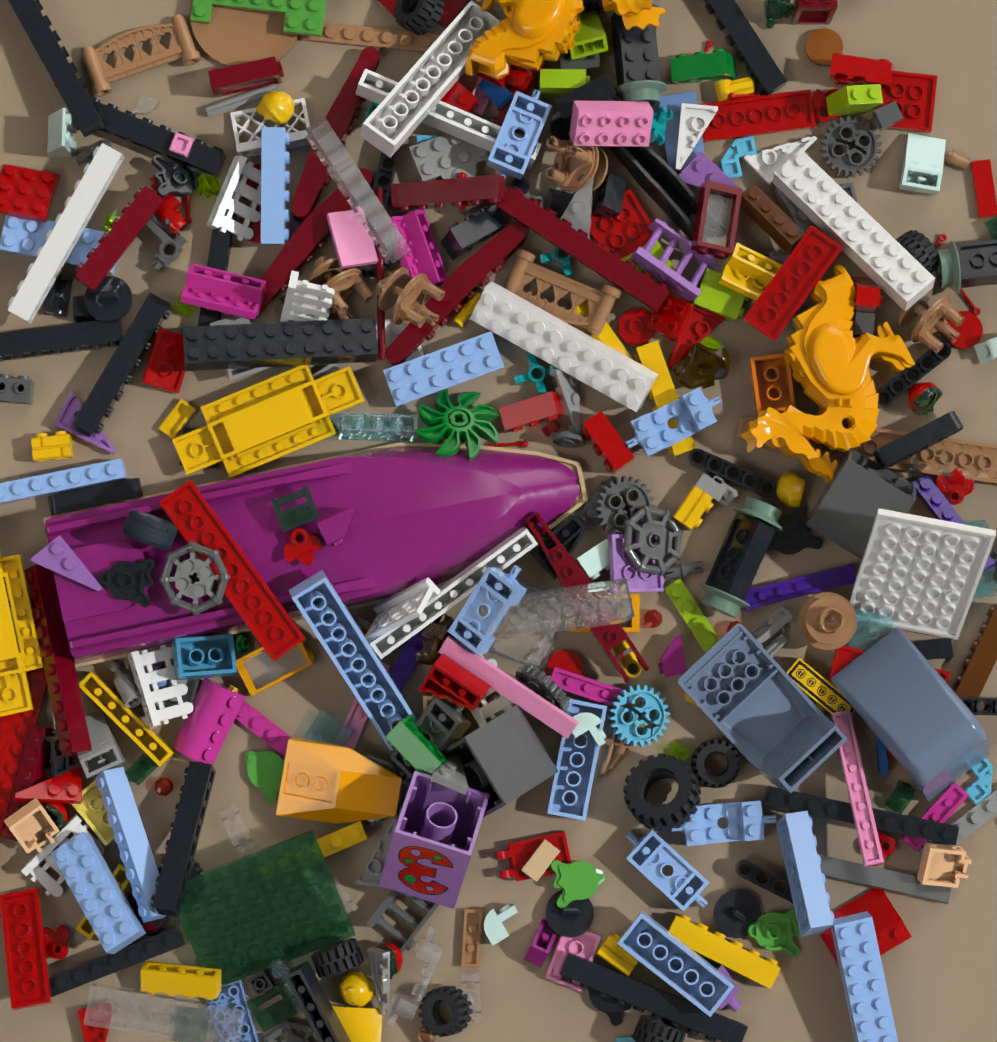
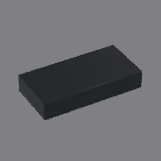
M952 639L912 642L927 660L953 658Z

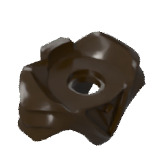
M695 343L691 345L686 358L681 363L673 365V371L677 380L686 388L693 389L701 385L705 389L714 386V380L723 379L728 375L731 360L727 348L716 350L706 347L701 343Z
M445 613L442 622L437 624L431 622L418 633L423 642V648L414 655L417 663L433 665L441 656L438 651L449 635L455 638L447 632L455 620L452 616H448Z

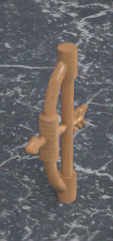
M625 713L623 714V720H624V722L627 721V719H626V717H625ZM612 734V737L606 736L604 739L606 743L604 744L609 745L605 761L602 763L600 774L607 776L608 771L617 766L626 748L629 751H633L636 748L631 746V744H624L625 738L617 742V734ZM614 745L619 746L617 750V756L610 765L609 761L611 758Z

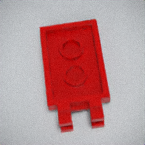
M565 831L508 843V850L495 852L497 860L508 858L510 869L499 871L501 879L514 876L516 882L531 879L521 869L544 839L560 851L554 860H559L565 864L572 863ZM549 865L542 876L554 874L555 872Z

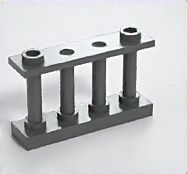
M391 890L366 924L371 928L374 925L380 926L403 944L400 951L403 952L405 949L409 951L415 943L413 938L439 904L435 903L431 907L420 898ZM398 894L404 895L427 913L420 923L396 905L397 902L394 899ZM386 909L389 912L390 910L415 929L409 938L384 920L382 915Z

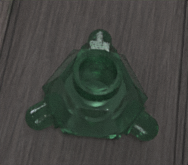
M765 0L763 3L764 15L767 19L766 27L768 29H772L779 20L791 16L794 7L790 0Z

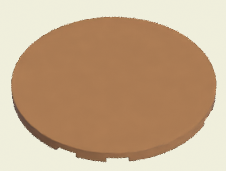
M191 0V4H190V18H191V11H192L193 0ZM213 6L210 24L191 22L192 31L200 47L209 57L224 66L237 65L273 56L276 57V61H279L292 49L299 37V34L284 33L286 14Z

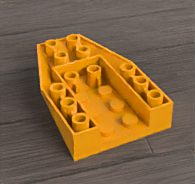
M294 736L288 739L276 815L335 824L395 817L397 815L403 778L349 747Z

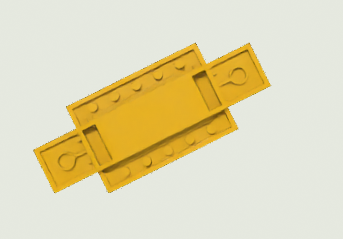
M300 365L200 407L207 425L172 439L187 475L223 461L229 477L232 478L336 435L329 416L365 401L350 366L314 380L309 366Z
M1 551L0 717L34 710L26 671L44 668L21 554L2 558ZM3 577H5V582H6V586H7V591H8L9 601H10V605H11L13 620H14V624H15L17 639H18V643H19L20 653H19V650H18L16 635H15V631H14L12 616H11V612H10V607H9V602H8V597H7V593H6V588H5V583H4V578H3Z

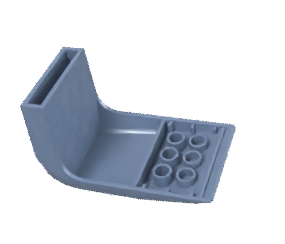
M740 623L736 624L678 679V684L746 759L772 784L789 793H792L848 740L841 730L817 708Z
M899 628L893 629L831 679L835 687L910 775L916 788L928 802L989 755V738L977 718Z

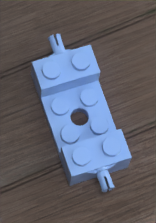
M533 89L531 97L518 91L514 95L486 163V166L496 169L499 172L498 175L504 177L512 176L519 180L523 177L552 107L538 100L541 94L539 90L536 97H534L537 89ZM521 129L524 131L525 136L517 138L514 135V131Z
M699 387L683 395L681 398L631 421L630 426L635 437L625 441L629 449L639 444L648 458L716 424L717 420L713 414L712 407L722 403L719 395L708 400ZM671 418L678 421V427L675 429H671L667 425V421Z
M514 565L510 573L506 574L498 567H488L447 632L476 654H486L496 639L492 634L510 606H517L527 591L515 579L521 568ZM483 605L488 608L486 616H483L480 612Z
M761 800L696 805L698 810L695 814L690 815L691 820L687 823L686 821L681 823L682 827L678 829L672 828V832L683 831L686 846L764 840L765 823H776V819H772L776 818V815L764 816ZM721 817H725L728 820V825L725 828H719L717 825V821Z
M652 829L640 839L632 832L626 836L634 846L625 858L683 912L693 901L697 902L702 908L708 904L700 894L710 882ZM665 865H671L673 867L672 875L665 876L662 873V868Z

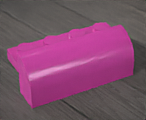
M414 210L403 216H393L386 219L388 231L392 236L394 248L400 259V266L409 271L407 284L417 274L424 273L427 275L428 281L432 282L433 285H442L448 276L425 210Z
M192 263L187 272L186 286L181 294L180 302L255 320L261 310L266 281Z
M205 678L192 704L193 711L187 714L188 718L185 719L172 747L179 753L197 762L200 761L213 765L245 696L226 688L221 683Z

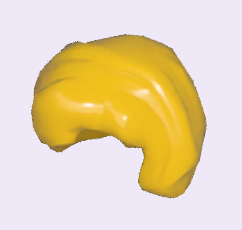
M284 91L267 92L256 106V111L258 114L263 115L266 120H272L276 124L284 125L294 113V101Z
M786 471L778 480L777 498L788 507H800L803 501L802 494L806 484L805 481L799 478L795 472Z
M359 970L348 973L341 980L340 995L343 1001L351 1006L363 1007L377 996L373 979Z

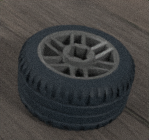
M132 510L128 513L123 526V532L128 537L164 550L172 547L178 530L173 523L138 510Z

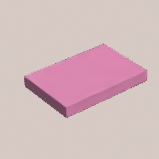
M364 208L327 214L326 217L340 269L376 264L378 262Z
M588 931L572 938L560 936L545 978L581 992L580 983L574 980L572 983L562 980V975L558 973L567 951L593 961L601 936Z

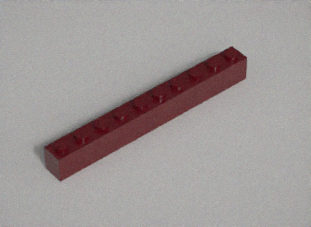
M509 186L505 192L506 199L500 200L497 204L499 210L522 223L525 227L656 313L658 312L670 293L667 290L668 286L660 281L658 283L651 280L652 276L647 272L642 271L640 273L635 269L636 265L628 260L626 262L619 259L620 255L615 251L610 250L609 252L603 248L604 244L596 239L594 241L587 238L588 234L581 229L575 230L571 227L572 223L564 218L562 220L555 217L556 213L549 208L543 209L539 206V201L532 197L528 199L523 196L524 192L517 187L513 189Z
M39 564L33 565L25 570V576L52 704L51 709L54 714L55 728L59 739V748L62 757L83 755L92 751L74 658L69 650L54 573L52 570Z

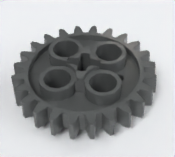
M847 116L846 121L840 117L839 124L833 121V128L827 126L826 130L829 133H823L822 136L825 139L821 140L820 144L825 146L821 147L820 151L825 152L821 158L828 159L825 165H832L830 171L838 169L837 175L844 172V177L846 178L851 173L852 178H854L856 172L862 176L863 170L868 173L870 171L869 166L875 167L874 161L880 159L876 154H881L882 152L877 147L881 146L882 142L876 141L880 138V135H874L877 128H869L871 122L865 125V118L858 122L857 116H855L853 121L850 119V116ZM844 130L849 131L851 137L844 138L841 132ZM859 139H866L868 141V145H860ZM850 143L853 144L852 150L848 149ZM839 147L842 149L843 154L836 155L833 149ZM857 155L860 158V162H852L851 156Z
M622 476L621 480L618 477H614L615 483L608 480L609 487L602 485L604 492L597 493L601 498L595 499L599 506L594 507V509L599 511L595 517L601 518L598 524L604 525L603 530H609L611 535L624 534V522L633 516L635 509L640 510V507L643 505L654 508L656 505L651 504V501L655 498L648 496L652 491L649 489L645 490L647 484H641L640 479L634 481V477H629L627 480L626 476ZM633 490L634 497L629 500L628 493ZM615 496L617 501L616 504L612 506L610 501L611 498ZM620 514L622 520L617 524L616 517ZM642 517L636 524H643L645 522L644 518Z
M527 664L522 665L516 671L515 677L517 681L563 712L568 709L570 703L568 702L569 698L565 696L566 693L544 671L541 672L538 668L535 669L532 665L529 666Z

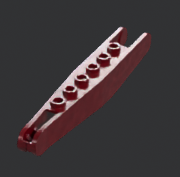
M370 46L362 50L358 61L312 142L291 206L293 218L299 223H302L314 211L324 187L328 186L331 180L329 175L332 169H336L339 159H337L340 152L343 153L347 142L345 140L347 135L350 136L354 129V125H352L354 119H358L362 110L360 108L361 103L367 100L355 93L364 70L368 69L376 72L379 65L380 55L374 47Z
M366 168L356 170L309 214L294 232L261 278V280L266 281L259 315L280 292L284 293L288 289L291 271L299 272L300 275L302 272L301 268L305 264L308 265L315 257V252L318 249L321 250L326 245V240L331 235L326 217L327 214L353 210L374 185V179L369 170Z
M514 222L457 267L440 286V289L445 291L443 299L437 301L431 297L425 304L428 310L439 315V320L437 322L434 321L436 323L434 326L425 321L421 328L410 322L386 349V358L390 364L399 365L403 363L425 340H431L436 334L435 331L439 327H444L450 320L448 318L453 313L457 314L463 308L462 304L467 300L470 301L476 295V291L480 287L483 288L490 281L489 278L494 273L497 274L504 267L503 264L526 241V227L522 223Z
M535 512L524 520L537 540L569 600L624 682L629 684L630 679L617 661L631 651L643 670L648 671V665L598 590L552 533L540 514ZM535 516L536 519L530 522V519ZM544 532L547 533L556 545L550 550L546 548L540 537ZM625 641L629 648L614 657L610 649Z

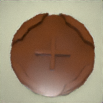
M827 28L817 29L812 32L805 44V52L808 59L818 66H830L832 54H842L843 43L839 34Z

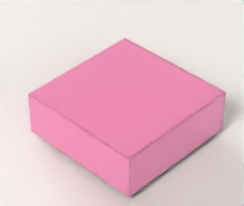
M176 132L169 151L188 157L194 139Z

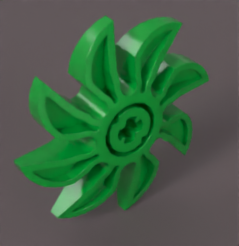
M446 388L437 396L436 410L420 403L419 416L428 428L417 429L415 433L421 440L430 444H439L444 439H447L436 452V456L449 457L457 454L460 442H464L468 451L469 461H471L480 453V438L497 445L498 433L489 421L501 419V415L493 407L484 404H478L473 409H470L480 397L481 393L465 392L459 395L457 406H452L448 388Z

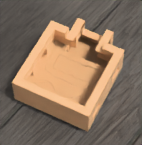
M37 798L4 820L27 854L35 848L40 853L42 851L40 847L48 841L54 843L55 841L52 836L59 832V829Z
M925 842L917 879L924 885L958 888L960 878H968L966 870L972 860L966 855V851L961 846Z

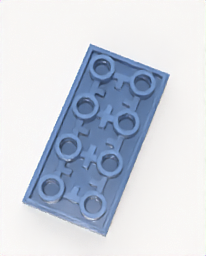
M696 91L660 96L661 103L659 108L664 106L666 113L669 110H672L673 118L665 121L666 130L663 136L665 137L664 145L667 164L674 171H679L675 170L681 104H697ZM702 136L681 170L700 150L705 154Z
M237 979L221 984V992L217 999L206 1000L218 1042H259L242 980Z

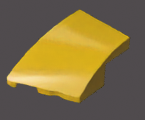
M332 1005L351 1042H381L382 1015L379 1008Z

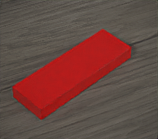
M990 159L972 161L970 164L978 219L997 216V202Z

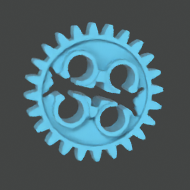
M635 684L634 689L632 686H628V692L621 689L622 696L615 695L618 701H611V704L615 706L614 709H608V711L613 713L612 716L608 717V719L613 720V723L609 726L616 727L613 734L620 733L618 740L625 738L624 744L628 745L631 742L633 747H636L637 743L639 747H643L644 742L650 746L651 739L657 742V735L664 736L661 730L668 729L664 726V723L670 722V720L665 719L667 715H670V712L665 711L669 705L663 704L666 698H659L661 692L657 691L654 693L653 687L647 690V685H642L640 688V685ZM627 696L628 703L635 704L636 698L640 697L642 700L639 707L631 706V708L636 712H640V716L646 721L659 724V726L653 727L652 731L644 727L643 732L638 734L637 727L640 724L647 726V723L644 720L637 719L639 716L633 711L619 706L626 704ZM651 710H654L656 715L655 718L651 720L649 718V713ZM628 712L630 715L629 720L624 722L623 714Z

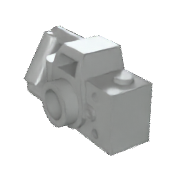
M703 473L695 485L725 507H730L738 496V492L724 483V480L717 475L710 478L709 475ZM716 478L717 480H719L721 484L716 482L714 479ZM728 490L730 494L726 500H723L722 496Z

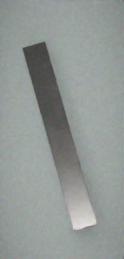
M820 855L821 873H824L825 877L943 904L949 903L951 887L924 885L919 882L917 876L872 866L864 867L863 864Z

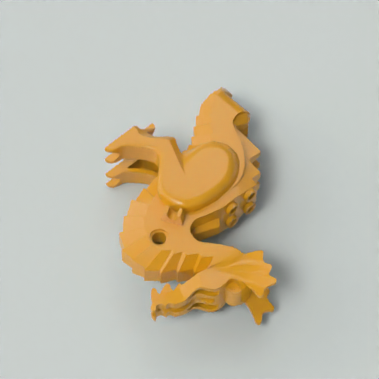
M484 0L481 8L482 11H486L498 4L503 8L507 18L501 20V24L492 26V29L483 32L485 35L475 39L467 55L465 70L467 75L472 76L480 72L499 80L509 75L510 65L539 70L543 59L557 61L560 53L567 54L568 50H572L574 47V36L579 32L581 26L579 21L580 13L584 11V0ZM602 0L604 11L613 10L617 15L622 16L627 30H630L632 27L644 30L647 25L658 28L660 26L659 17L666 13L664 8L652 7L653 0Z
M840 264L833 267V278L817 282L809 294V297L816 305L791 319L797 332L785 338L789 348L784 350L785 355H783V359L788 366L791 365L794 371L792 375L795 381L799 382L804 388L803 392L819 405L818 414L816 416L805 414L792 405H788L783 413L768 407L766 412L760 411L757 419L748 423V431L740 435L747 442L746 451L748 453L755 447L761 448L764 443L772 449L779 448L784 456L798 458L810 473H816L818 477L823 476L825 483L833 480V472L837 466V460L830 463L829 453L826 452L821 457L820 450L817 449L815 451L807 440L812 439L819 445L823 443L831 450L837 449L842 452H847L849 449L859 447L861 443L871 440L870 436L878 426L876 420L879 409H877L879 393L875 392L874 381L871 380L869 374L870 360L886 363L894 372H900L905 370V368L915 365L899 334H893L887 321L883 323V327L881 324L877 326L876 336L864 333L861 337L853 338V331L850 328L853 324L851 319L854 315L856 291L850 275Z

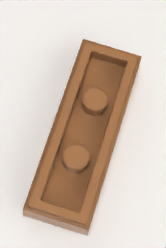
M464 908L460 967H480L483 909Z

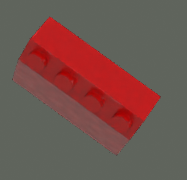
M873 888L833 912L834 919L867 911L873 918L880 956L912 937L885 892L881 889ZM830 927L819 935L839 968Z

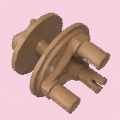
M550 136V139H547V147L557 152L553 168L550 167L546 170L545 176L548 179H551L558 187L568 192L584 188L593 177L592 191L602 184L608 171V159L603 150L597 148V146L573 145L571 139L562 141L554 136Z
M323 256L318 258L307 279L308 283L321 286L324 284L334 289L335 294L332 298V306L329 309L336 313L340 319H354L347 310L346 300L355 291L358 292L365 303L370 302L374 298L373 293L362 280V272L357 268L340 269L338 257Z
M401 267L394 273L389 272L387 278L378 281L376 285V294L379 295L378 308L386 311L395 304L392 312V322L394 324L401 325L409 321L418 328H421L425 321L434 326L436 324L434 321L437 322L439 320V315L426 308L424 299L426 294H428L437 301H441L445 291L428 281V277L424 273L417 274L407 284L409 271Z
M931 289L906 311L900 307L902 314L899 317L898 324L904 327L919 315L921 319L911 334V341L914 343H924L935 353H938L944 344L932 334L941 333L951 343H954L957 339L952 335L959 338L960 333L948 325L946 318L958 327L963 323L965 317L953 309L951 298L948 295L937 300L928 310L924 307L933 292Z
M824 592L812 596L804 603L799 613L798 622L802 636L810 645L821 650H835L844 646L851 640L856 630L857 618L853 606L846 598L836 593Z

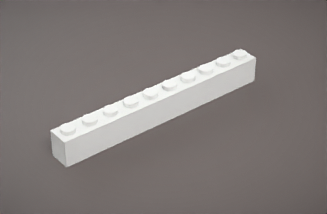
M365 69L355 94L380 105L398 82ZM439 101L421 122L489 152L492 151L501 129L499 125L443 101ZM514 132V135H515L517 138H523V137H524V136H522V135L517 134V133ZM536 143L527 168H532L542 145L541 143Z
M103 143L94 150L92 162L87 163L83 170L84 176L76 182L74 186L75 192L72 197L69 196L64 204L66 208L63 213H59L56 217V225L53 230H49L45 238L47 241L43 247L41 246L36 253L37 259L34 264L31 263L26 272L28 274L25 280L20 281L17 287L19 291L8 302V311L30 324L125 158L122 153Z
M525 526L521 527L439 587L441 590L439 595L428 600L420 616L373 639L369 644L380 659L384 658L470 595L488 567H498L500 570H504L538 545V543Z

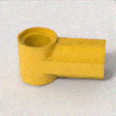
M751 77L733 81L726 79L714 83L718 101L731 100L728 98L730 92L735 94H754V85Z
M623 641L612 649L617 656L629 647ZM632 651L618 660L629 678L634 679L640 675L641 666ZM631 664L638 667V672L634 675L629 674L627 671L628 666Z

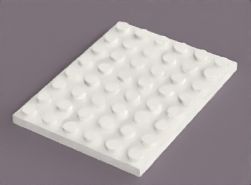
M878 508L849 598V602L855 610L857 621L958 640L995 540L996 530Z

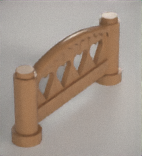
M181 14L175 15L171 18L172 22L169 24L139 27L112 38L97 49H94L93 46L82 48V56L93 85L91 90L94 97H102L112 91L110 83L182 59L184 66L200 62V53L195 49L185 18ZM166 33L172 35L168 49L156 41L158 36H164ZM148 39L154 41L150 56L138 47L140 42L146 43ZM131 45L136 47L132 62L120 53L121 49H128ZM118 53L115 68L103 61L105 54Z
M518 249L515 255L517 259L504 288L568 324L588 327L587 332L598 336L602 332L615 300L619 299L621 291L604 284L601 291L534 264L535 255ZM534 279L537 281L538 293L535 296L531 295L530 292L526 293L523 291L524 286ZM553 286L555 301L549 303L547 299L542 300L540 298L541 293ZM570 293L572 308L566 310L564 306L559 307L558 301ZM588 300L589 316L583 317L582 314H576L575 308Z

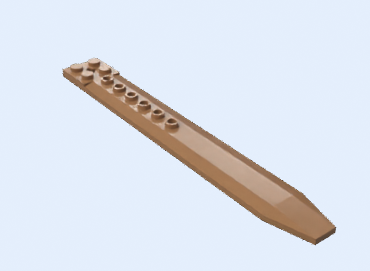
M758 416L739 418L737 438L742 439L740 435L748 431V423L756 420ZM876 428L870 436L871 440L861 443V446L853 449L878 463L873 455L874 451L910 432ZM946 438L888 469L949 477L952 471L958 467L964 473L966 480L973 479L974 481L997 484V445ZM812 439L807 440L815 451L817 449L820 450L821 457L828 452L832 461L842 462L847 452L837 449L831 450L823 443L819 445ZM766 443L762 445V448L775 453H781L779 448L772 449L768 445H766Z

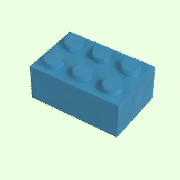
M233 634L175 638L172 641L175 680L226 677L237 673Z

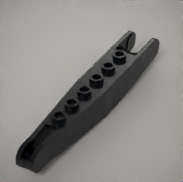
M608 146L641 188L692 241L694 224L688 218L693 213L696 215L698 198L680 176L649 147ZM707 209L705 226L716 237L722 238L725 235L723 227Z

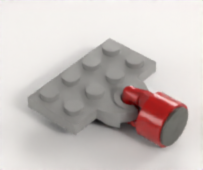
M450 134L410 146L408 149L421 181H431L437 178L442 180L474 177L477 173L476 165L488 161L491 153ZM481 201V205H470V202L463 203V206L458 207L460 214L468 215L485 207L487 202Z

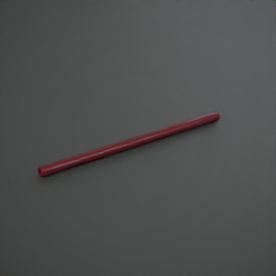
M375 188L376 254L378 258L376 263L377 283L384 279L383 188ZM377 295L378 360H386L385 311L378 308L379 295Z

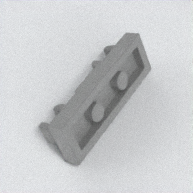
M781 606L750 631V633L763 647L761 643L772 638L779 631L778 629L785 632L783 625L787 622L793 626L791 620L793 616Z

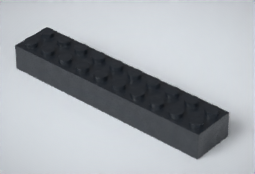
M375 318L182 327L184 371L377 362L378 358Z

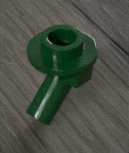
M237 633L236 637L233 636L235 649L239 652L246 651L250 645L249 635Z

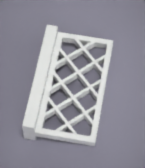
M305 98L293 100L294 106L302 104L303 110L299 115L293 113L292 116L296 120L291 126L288 124L283 125L288 128L287 132L290 133V145H286V149L311 145L313 142ZM256 108L230 113L238 156L242 155L247 158L261 155L262 139L257 134L262 127H267L265 123L268 120L264 118L262 123L255 120ZM244 116L248 120L242 127L236 123L235 117ZM300 120L306 124L307 130L298 131L294 127ZM251 121L259 126L254 134L246 129ZM243 132L251 136L248 142L240 143L239 137Z
M427 577L377 603L373 608L377 615L365 638L370 642L417 618L422 614L428 600L438 596L441 590Z

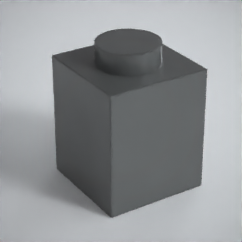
M896 101L874 110L872 113L873 117H871L873 125L878 127L879 131L896 125L903 119Z
M855 312L852 327L853 337H861L864 333L873 335L874 313Z

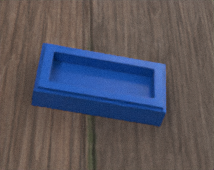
M485 79L478 84L480 89L499 109L503 108L514 97L506 87L503 89Z
M876 736L879 775H888L886 746Z

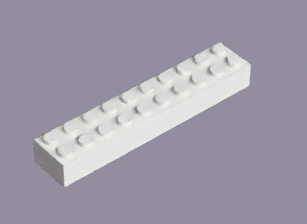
M471 0L365 120L359 136L391 158L466 71L467 55L475 39L485 35L483 32L492 29V26L501 24L500 20L489 12L482 11V7Z
M800 150L774 172L773 184L829 238L843 247L842 251L904 311L909 309L933 288L935 277L803 150Z
M490 282L485 287L470 317L472 321L635 412L643 405L658 376L656 372L494 282Z

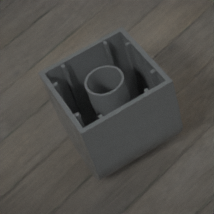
M849 449L835 471L833 480L828 482L805 522V526L862 560L878 508L907 514L916 501L917 487L888 469L882 470L878 463L855 449Z
M518 705L442 751L446 759H449L455 752L460 753L468 788L490 794L483 817L502 808L558 772V769Z

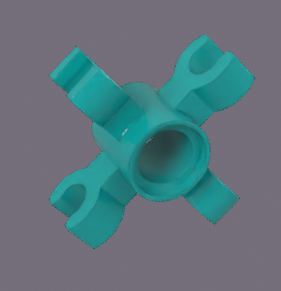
M664 106L658 109V114L656 110H653L650 141L654 142L656 140L659 146L665 142V137L663 136L666 130L665 121L673 118L672 110L666 113Z
M556 247L555 252L540 255L541 264L556 260L562 264L565 277L573 276L569 262L571 256L568 255L566 258H560L557 254L560 250Z
M528 352L526 356L530 369L528 373L514 377L515 385L530 381L536 384L539 395L547 393L543 383L545 376L550 375V370L558 368L553 365L543 368L538 365L535 355ZM532 371H541L542 377L534 379L531 376Z

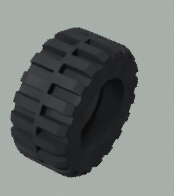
M658 753V757H654V755L647 756V760L643 761L641 759L638 761L639 765L637 767L633 766L630 772L632 774L630 776L627 775L625 779L627 783L623 788L625 803L635 819L648 829L653 828L654 831L659 832L662 828L665 831H672L674 826L678 829L682 827V822L686 821L687 823L690 821V815L695 814L698 810L695 805H699L701 800L699 797L701 794L699 782L691 768L681 758L677 759L675 755L671 754L666 757L664 753ZM662 779H673L678 782V792L671 802L663 806L648 805L646 802L647 792L655 782Z

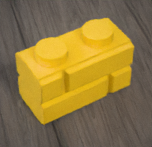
M66 431L55 432L54 436L40 433L36 434V438H31L34 462L74 458L72 435L67 434Z
M694 485L672 518L690 531L693 527L697 529L703 521L700 517L704 511L708 513L714 505L711 502L713 497Z
M616 933L613 936L608 934L596 951V954L629 976L639 960L617 944L620 939L619 935Z

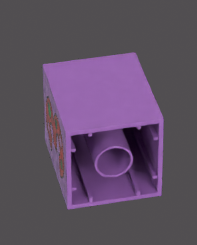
M414 771L393 834L379 886L454 909L490 794L468 788L466 795L431 781L432 776Z

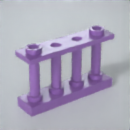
M656 218L648 227L653 231V234L645 247L642 249L639 246L629 259L691 303L702 291L696 285L707 268L712 270L718 264V261L712 255L697 254V251L691 250L692 243L670 228L664 221ZM662 237L669 244L658 260L650 252L658 238ZM676 247L684 255L676 269L672 270L665 263ZM693 259L700 265L689 282L681 274L689 260Z

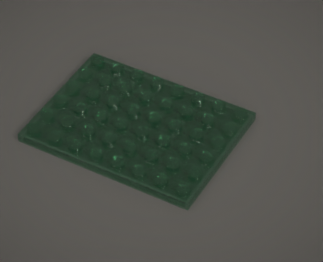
M313 830L189 877L179 914L200 967L221 969V987L356 935Z

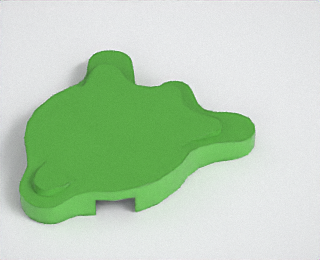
M271 751L247 752L245 760L250 781L263 791L267 803H274L277 792L280 791L285 761L281 756Z
M553 860L550 864L551 869L556 874L553 886L562 889V893L556 901V905L561 909L574 900H583L591 897L605 880L603 871L597 870L591 864L584 861H574L565 864L559 860Z
M794 907L784 913L767 912L747 929L748 935L753 937L761 947L767 950H784L793 957L798 956L800 953L799 947L792 941L794 936L800 935Z

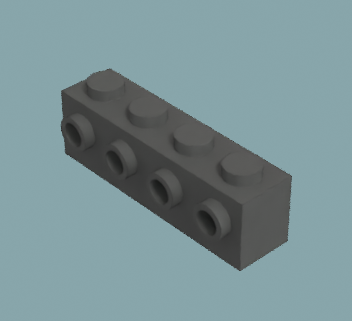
M0 374V402L32 405L35 382L30 380L29 376H18L17 379L11 378V375Z

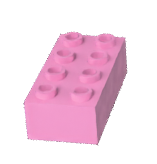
M574 101L569 136L573 145L649 147L654 111L649 102Z

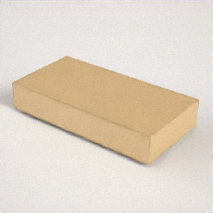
M544 839L522 867L521 871L537 882L560 851Z

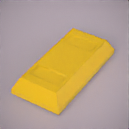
M181 398L158 429L171 439H174L196 409Z

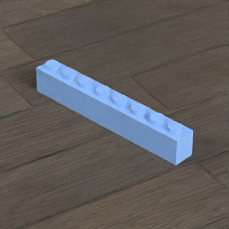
M116 459L0 483V505L126 480L127 474L124 460Z
M124 767L104 770L95 777L96 786L100 790L102 804L106 808L108 822L114 832V840L118 845L120 858L124 863L126 876L132 887V895L138 905V913L142 917L143 923L164 918L167 915L156 914L151 906V898L155 895L157 889L156 879L160 875Z

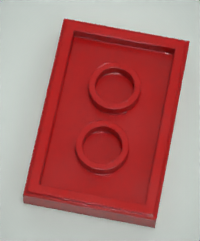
M159 327L141 382L179 394L186 372L184 371L182 335Z

